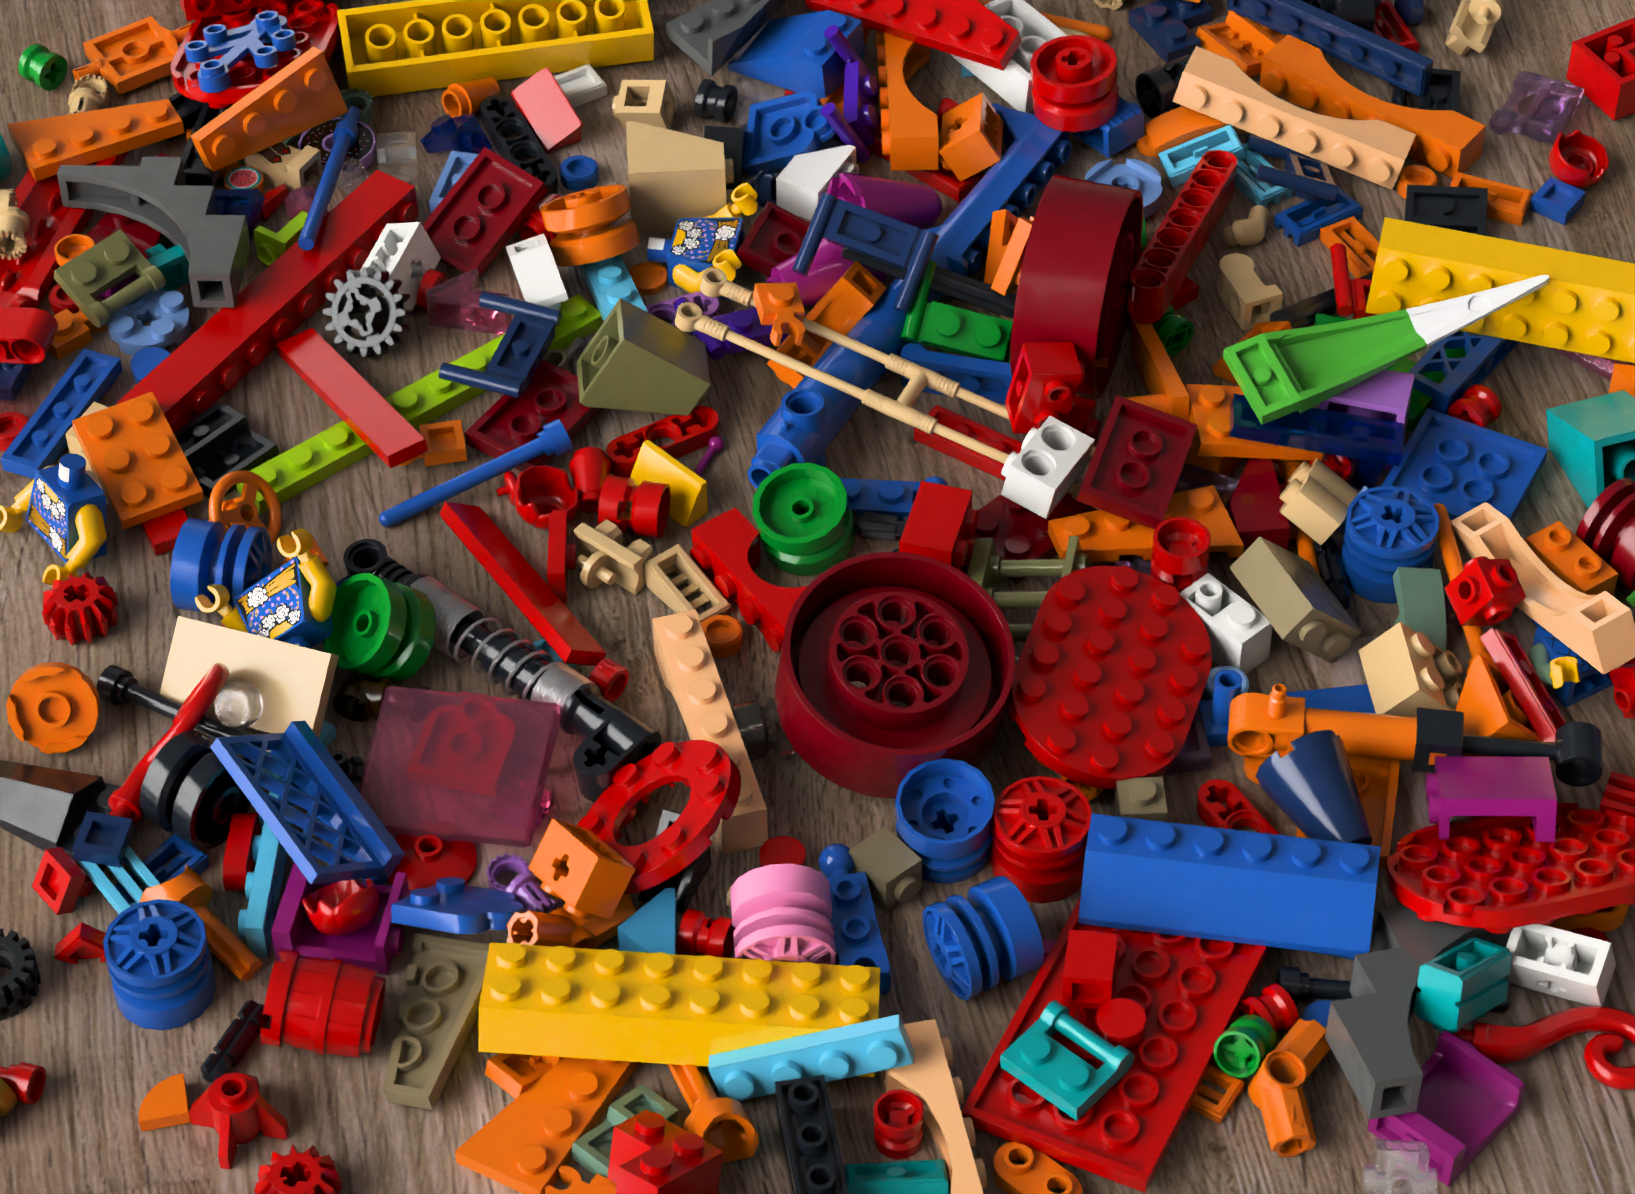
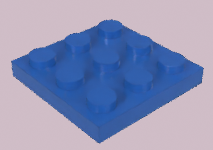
M1427 408L1382 486L1405 487L1420 493L1433 505L1436 503L1445 505L1450 521L1487 502L1512 522L1546 462L1548 449Z

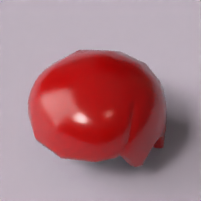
M1579 129L1568 135L1560 132L1554 141L1548 158L1551 172L1555 177L1576 188H1585L1597 184L1605 177L1609 167L1606 148L1596 138L1582 134Z
M541 465L531 466L519 473L514 490V504L519 516L526 523L535 528L549 530V513L552 510H567L568 523L575 519L580 501L579 489H572L566 471L552 466Z
M370 878L366 879V888L360 884L358 879L339 881L305 896L302 903L315 928L323 934L332 936H347L363 929L377 914L379 908V893Z

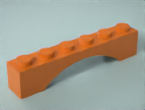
M875 30L882 155H890L891 171L938 170L939 134L937 114L923 106L907 87V83L914 73L930 61V47Z
M1289 34L1286 35L1262 57L1259 86L1317 114L1340 119L1382 120L1412 132L1416 136L1407 157L1452 179L1456 172L1464 173L1482 155L1485 125L1453 110L1409 108L1370 96L1340 77L1326 61L1321 49Z

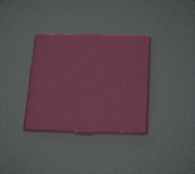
M390 686L385 689L358 792L389 833L414 836L432 834L438 836L441 841L454 842V840L522 848L528 847L532 842L563 707L557 703L492 697L482 693L463 691L454 693Z

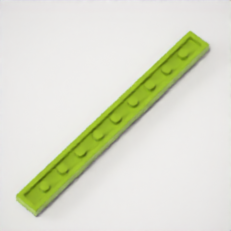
M580 294L562 302L558 308L562 310V319L559 326L555 327V337L547 351L551 349L563 350L577 337L585 338L598 331L604 321L599 311ZM505 334L449 364L485 372ZM440 369L384 399L415 429H418L419 425L435 420L488 390L440 379ZM341 421L250 470V472L264 478L275 491L279 502L282 503L374 453V451L344 421ZM243 483L236 484L237 491L242 494ZM257 490L255 506L258 512L262 514L268 511V507L263 496Z

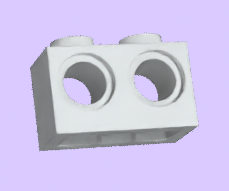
M1049 416L1039 429L1035 427L1030 429L1023 441L1021 452L1019 454L1012 452L1007 458L1001 471V475L1006 477L1001 495L1047 519L1086 469L1095 439Z

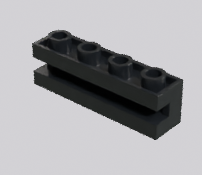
M820 1075L775 1082L777 1100L776 1120L791 1194H849L825 1076Z

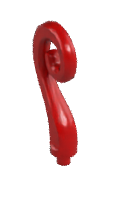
M220 662L215 663L204 674L174 716L173 725L144 755L122 786L111 794L108 799V805L112 811L109 815L133 819L135 822L140 820L142 817L139 804L141 785L150 764L160 749L174 736L186 730H194L229 677V669L226 665Z
M1582 1006L1563 1010L1522 1026H1502L1475 1021L1472 1030L1461 1028L1460 1031L1452 1033L1457 1038L1471 1043L1479 1053L1494 1063L1510 1064L1528 1059L1574 1035L1587 1032H1604L1606 1034L1596 1035L1584 1048V1062L1587 1070L1594 1079L1606 1086L1620 1090H1635V1065L1630 1067L1616 1066L1610 1063L1606 1057L1607 1055L1619 1054L1622 1051L1624 1045L1622 1038L1630 1041L1635 1046V1014L1608 1006Z

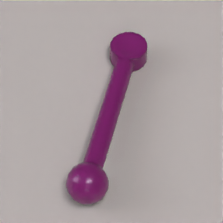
M713 436L710 438L707 452L693 471L697 475L701 476L715 453L724 449L725 443L721 437Z

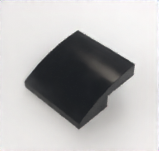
M1407 185L1405 221L1486 236L1488 188Z
M220 401L173 432L203 490V494L209 498L215 484L226 474L238 470L250 471L280 455L277 444L250 429L245 415ZM236 484L231 486L224 496L236 489Z

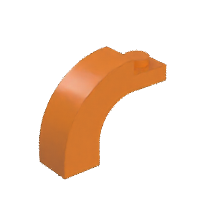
M856 260L808 312L805 318L846 335L873 307L887 288ZM805 330L801 346H796L794 338L788 335L776 351L813 367L833 342ZM772 360L766 363L774 370L776 376L781 381L789 384L794 389L806 376Z

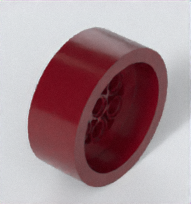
M1054 175L1050 179L1042 194L1033 220L1020 273L1011 334L1010 366L1012 377L1023 342H1073L1078 360H1082L1085 366V380L1082 386H1078L1076 395L1097 399L1102 397L1112 377L1128 320L1126 305L1129 277L1140 255L1143 228V197L1140 190ZM1101 356L1109 357L1108 367H1095L1096 359H1100Z
M877 552L847 559L815 578L803 590L789 614L775 683V701L781 726L789 742L800 757L826 779L856 793L872 797L896 799L899 784L910 770L922 763L946 758L964 761L976 768L985 758L997 736L1014 678L1015 648L1013 637L1002 611L985 589L968 575L947 563L927 556L906 552ZM888 620L896 621V622L900 623L901 625H898V626L890 625V624L887 623L886 621H888ZM927 640H936L942 645H933ZM848 641H857L863 644V646H853ZM889 661H899L902 662L904 666H895L891 664ZM931 680L942 681L947 686L935 685L931 682ZM860 681L867 686L857 687L851 684L850 682ZM902 701L908 704L909 707H898L892 702Z

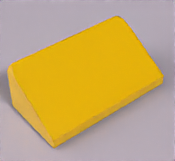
M649 440L643 442L630 478L634 479L635 484L639 486L643 480L669 484L671 491L669 517L683 527L691 525L707 514V481Z

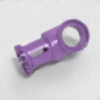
M504 853V856L497 855L496 859H492L490 865L488 864L487 879L489 889L514 894L515 901L524 905V913L528 910L550 913L564 906L561 899L553 898L540 887L542 881L528 869L529 864L526 860H523L522 856L516 857L515 853H512V856H508V853ZM505 871H515L520 874L507 886L496 881L497 876Z

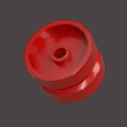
M1069 35L1057 37L1043 43L1033 53L1030 61L1033 84V109L1036 118L1044 125L1058 131L1080 132L1104 125L1116 114L1119 106V89L1116 82L1118 77L1117 57L1114 49L1105 41L1092 36Z

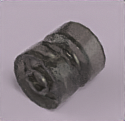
M775 697L769 698L766 706H762L757 700L731 704V709L749 760L766 758L771 750L777 756L797 753L781 726ZM768 721H774L776 732L768 734Z

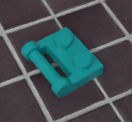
M1054 1000L1045 1007L1040 1018L1000 1055V1067L1077 1121L1126 1074L1132 1066L1135 1056L1134 1053L1124 1046L1118 1045L1115 1047L1069 1015L1070 1011L1066 1006ZM1059 1031L1104 1064L1097 1070L1051 1037Z

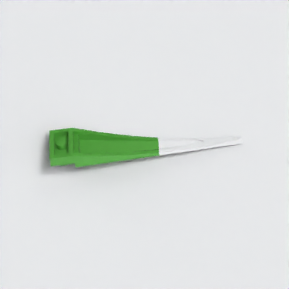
M1544 274L1481 292L1409 309L1323 325L1261 333L1224 348L1223 359L1261 425L1297 410L1301 414L1544 287L1547 285L1550 275Z

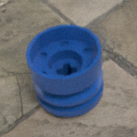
M1386 485L1370 488L1355 496L1347 509L1341 561L1347 580L1345 584L1358 596L1370 601L1388 604L1397 603L1392 576L1398 567L1433 568L1434 551L1439 531V515L1434 505L1420 493L1397 486Z
M188 518L179 531L172 554L170 591L176 608L203 612L197 607L195 597L203 594L215 604V596L207 588V586L212 584L225 586L230 596L228 604L232 608L235 607L234 598L271 573L272 545L267 529L256 526L247 529L245 525L233 524L226 532L222 522Z
M942 758L922 763L910 770L899 784L895 800L896 836L922 859V879L941 884L965 881L979 873L989 861L993 841L992 820L995 807L991 783L979 769L968 763Z
M996 876L971 887L967 893V900L961 895H952L944 903L935 902L926 906L923 911V929L932 959L947 986L962 1000H970L977 997L982 990L990 991L995 989L999 983V975L1004 980L1013 981L1038 970L1044 962L1041 933L1034 914L1020 890L1006 876Z
M156 899L145 901L122 911L108 926L103 940L105 958L112 979L117 1007L128 1021L145 1029L163 1031L188 1024L200 1017L209 1007L217 986L204 922L194 909L172 900Z

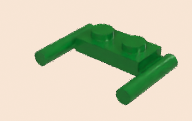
M929 260L909 314L906 315L901 339L972 358L1010 363L1013 322L935 301L928 303L927 300L937 265L935 261Z

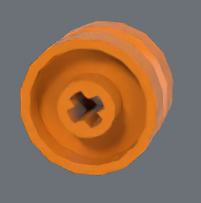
M605 185L577 191L554 199L540 208L546 230L552 233H559L550 243L557 266H579L598 262L623 254L639 245L641 240L636 222L623 217L631 208L625 185Z

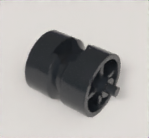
M1184 55L1167 62L1163 67H1155L1137 76L1135 81L1137 99L1143 111L1151 119L1183 106L1173 102L1182 73L1191 55Z

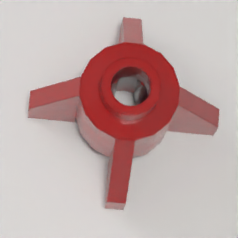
M237 1072L225 1074L217 1078L190 1108L191 1124L212 1127L219 1135L218 1159L220 1168L230 1170L238 1150L237 1145L252 1141L260 1130H262V1134L265 1137L283 1140L288 1138L290 1132L288 1121L259 1094L258 1077Z

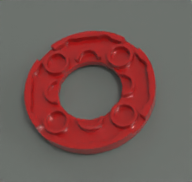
M689 740L676 744L672 741L665 742L652 754L636 764L630 763L621 767L613 777V784L599 796L587 815L578 822L577 826L591 830L635 868L623 895L647 890L679 873L713 843L709 837L717 830L720 819L729 821L737 805L741 790L740 771L726 751L714 742L706 740ZM682 781L685 786L691 787L689 801L682 814L660 835L636 846H623L619 844L618 839L623 837L620 829L625 827L634 818L637 812L636 804L640 799L645 804L649 802L651 794L657 788L663 785H669L671 788H674L676 786L674 782Z

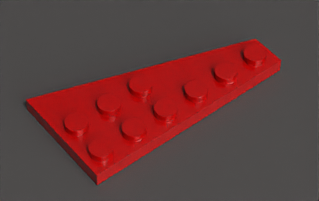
M805 0L808 9L817 12L830 10L862 20L864 27L1004 71L1022 42L1019 31L977 0Z

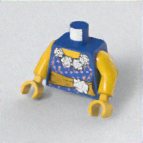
M743 183L737 186L731 194V199L735 204L729 202L715 214L706 217L681 218L677 220L672 239L649 238L647 260L650 262L667 263L668 283L672 287L681 288L688 293L701 292L702 274L709 268L722 270L727 275V280L735 283L738 269L742 265L736 255L744 241L741 213L749 216L756 212L758 204L755 201L758 197L757 192L749 183Z
M65 454L60 458L59 465L47 466L39 470L35 474V478L14 497L16 502L11 507L0 505V521H2L0 531L13 533L20 530L23 524L22 514L27 512L26 521L66 563L64 567L55 564L50 565L44 571L43 582L52 585V587L53 580L66 581L68 580L69 573L74 577H78L77 570L79 568L84 569L91 559L107 554L106 496L104 491L85 472L86 460L78 454Z
M297 529L291 532L292 537L286 534L277 540V547L280 553L285 557L294 558L234 598L235 607L232 608L228 604L230 599L229 592L225 586L220 584L207 586L209 591L215 596V604L203 594L195 597V603L203 612L217 611L223 617L220 622L227 628L313 648L331 636L333 632L332 611L337 586L317 554L312 555L309 551L313 546L312 534L308 530Z

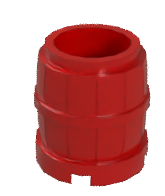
M280 948L279 955L281 961L275 960L263 1009V1014L272 1017L269 1029L261 1028V1043L277 1047H283L286 1044L325 1056L329 1054L360 1058L362 1053L371 1054L384 1004L386 978L379 977L376 970L347 963L341 959L333 958L331 960L302 956V952Z

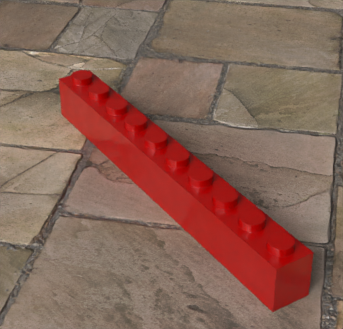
M376 170L324 217L314 247L311 250H303L298 246V241L295 242L238 293L235 308H222L116 404L153 392L173 432L209 409L226 392L233 389L238 381L250 370L259 365L276 348V343L287 339L307 318L312 317L316 310L328 300L325 297L326 293H337L338 289L333 282L335 279L347 280L346 271L359 270L360 272L386 224L415 222L419 217L415 186L380 170Z

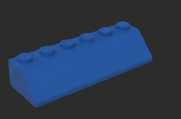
M1092 813L1085 850L1078 924L1355 957L1356 954L1370 952L1381 847Z

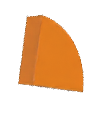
M184 1073L164 1079L145 1096L138 1116L141 1132L191 1123Z

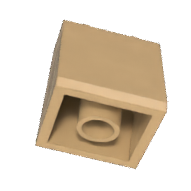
M626 121L631 219L636 222L639 234L674 233L676 222L681 218L706 217L715 214L729 202L734 204L731 199L734 189L726 190V183H734L733 159H725L723 142L636 121Z

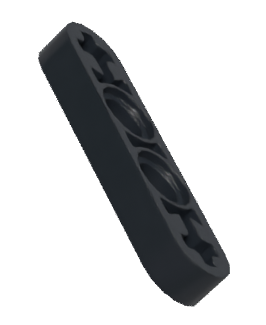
M493 95L485 98L480 105L482 125L501 157L534 177L538 175V179L544 182L548 188L547 193L542 199L548 194H557L559 190L557 171L515 102L505 95ZM508 134L521 135L520 137L513 139L504 138V136ZM522 157L535 158L533 161L529 162L517 161L519 158Z

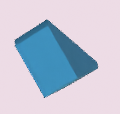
M665 888L617 927L619 951L677 954L675 888Z

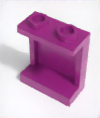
M1435 756L1434 774H1426L1425 794L1426 802H1428L1429 823H1437L1439 839L1449 840V826L1452 816H1531L1536 842H1555L1557 797L1549 757Z
M294 862L271 929L276 960L281 961L279 950L283 948L302 952V956L331 960L333 958L341 959L347 963L376 970L378 974L388 975L393 958L400 957L404 947L405 932L403 924L391 923V904L410 896L411 891H409L407 873L396 872L392 886L374 884L379 893V908L377 914L363 929L347 936H332L323 934L315 928L307 915L302 900L312 892L336 882L311 885ZM360 882L364 888L367 887V883Z
M1445 1030L1437 1038L1436 1049L1433 1055L1420 1067L1423 1078L1417 1112L1369 1120L1367 1131L1449 1187L1520 1112L1525 1084L1510 1069L1497 1065L1479 1053L1471 1043L1459 1039Z

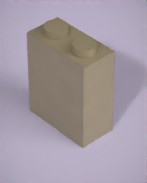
M1260 536L1229 567L1282 640L1332 663L1337 657L1344 654L1349 649L1351 643L1362 633L1309 561Z

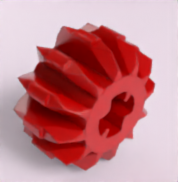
M89 571L85 572L81 577H74L69 573L68 580H53L52 589L43 592L42 616L44 624L47 625L48 630H51L56 640L67 638L73 646L79 640L85 639L91 644L94 636L107 637L109 627L117 625V595L106 582L104 576L93 578Z
M292 1144L288 1155L282 1156L273 1151L272 1158L270 1159L271 1165L259 1166L257 1174L259 1181L255 1183L256 1187L254 1188L255 1194H341L342 1181L330 1155L320 1157L319 1151L316 1150L314 1145L304 1153H299V1150Z

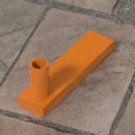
M1132 320L1131 356L1151 395L1125 398L1189 421L1190 396L1152 323H1138Z

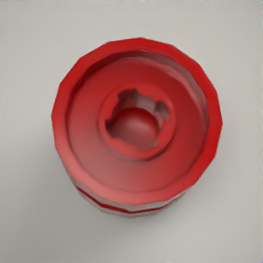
M607 475L599 499L598 525L607 519L616 524L622 533H626L629 528H633L635 535L661 539L669 517L671 500L669 484L643 480L637 486L633 478ZM630 501H633L632 510L629 509Z
M1188 517L1169 518L1158 524L1153 535L1150 576L1175 587L1180 593L1207 574L1211 535L1207 527L1201 522Z

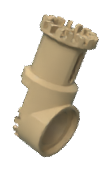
M93 74V77L86 75L85 79L82 76L80 81L78 79L75 80L68 98V105L70 107L68 114L107 108L110 103V97L105 79H102L101 76L96 78V75Z
M14 188L0 189V255L3 260L5 257H8V260L14 257L16 260L18 256L21 257L22 253H25L27 250V241L24 233L29 229L30 219L26 212L14 207V205L18 204V201L13 200L17 199V195H12L16 194Z

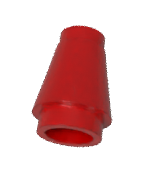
M584 447L574 452L573 459L569 462V470L574 488L579 489L580 510L586 513L598 512L604 480L607 475H610L611 461L602 449Z

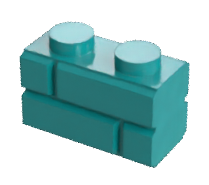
M1473 937L1420 965L1417 987L1421 991L1416 993L1414 1014L1418 1019L1431 1023L1434 1029L1441 1032L1446 1030L1450 1033L1460 1031L1461 1026L1475 1018L1484 1017L1487 1011L1500 1005L1507 999L1509 980L1505 976L1510 974L1513 953L1508 948Z

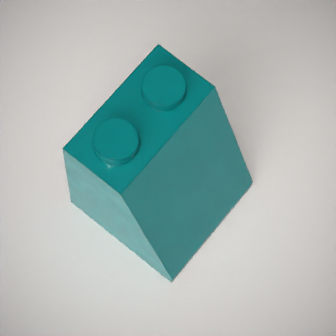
M1621 390L1546 409L1549 450L1588 509L1594 500L1617 480L1629 477L1635 481L1634 396Z

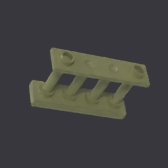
M1070 536L1065 559L1004 560L1003 556H997L993 538H975L967 575L985 589L1000 609H1039L1048 591L997 592V583L1003 582L1004 578L1007 577L1062 578L1076 570L1091 567L1089 555L1082 552L1079 536ZM1008 624L1013 642H1025L1032 624Z

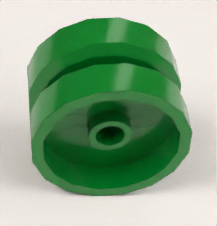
M792 463L775 470L760 483L753 497L752 514L768 560L781 571L797 576L817 575L839 564L848 556L855 542L856 525L845 487L841 479L829 468L814 463Z
M371 573L355 574L342 582L337 589L332 611L333 632L331 636L323 640V648L325 652L339 655L337 666L344 670L357 674H366L377 680L387 677L394 679V682H403L420 669L427 660L433 646L436 631L434 606L425 593L414 587L402 583H393L386 578Z

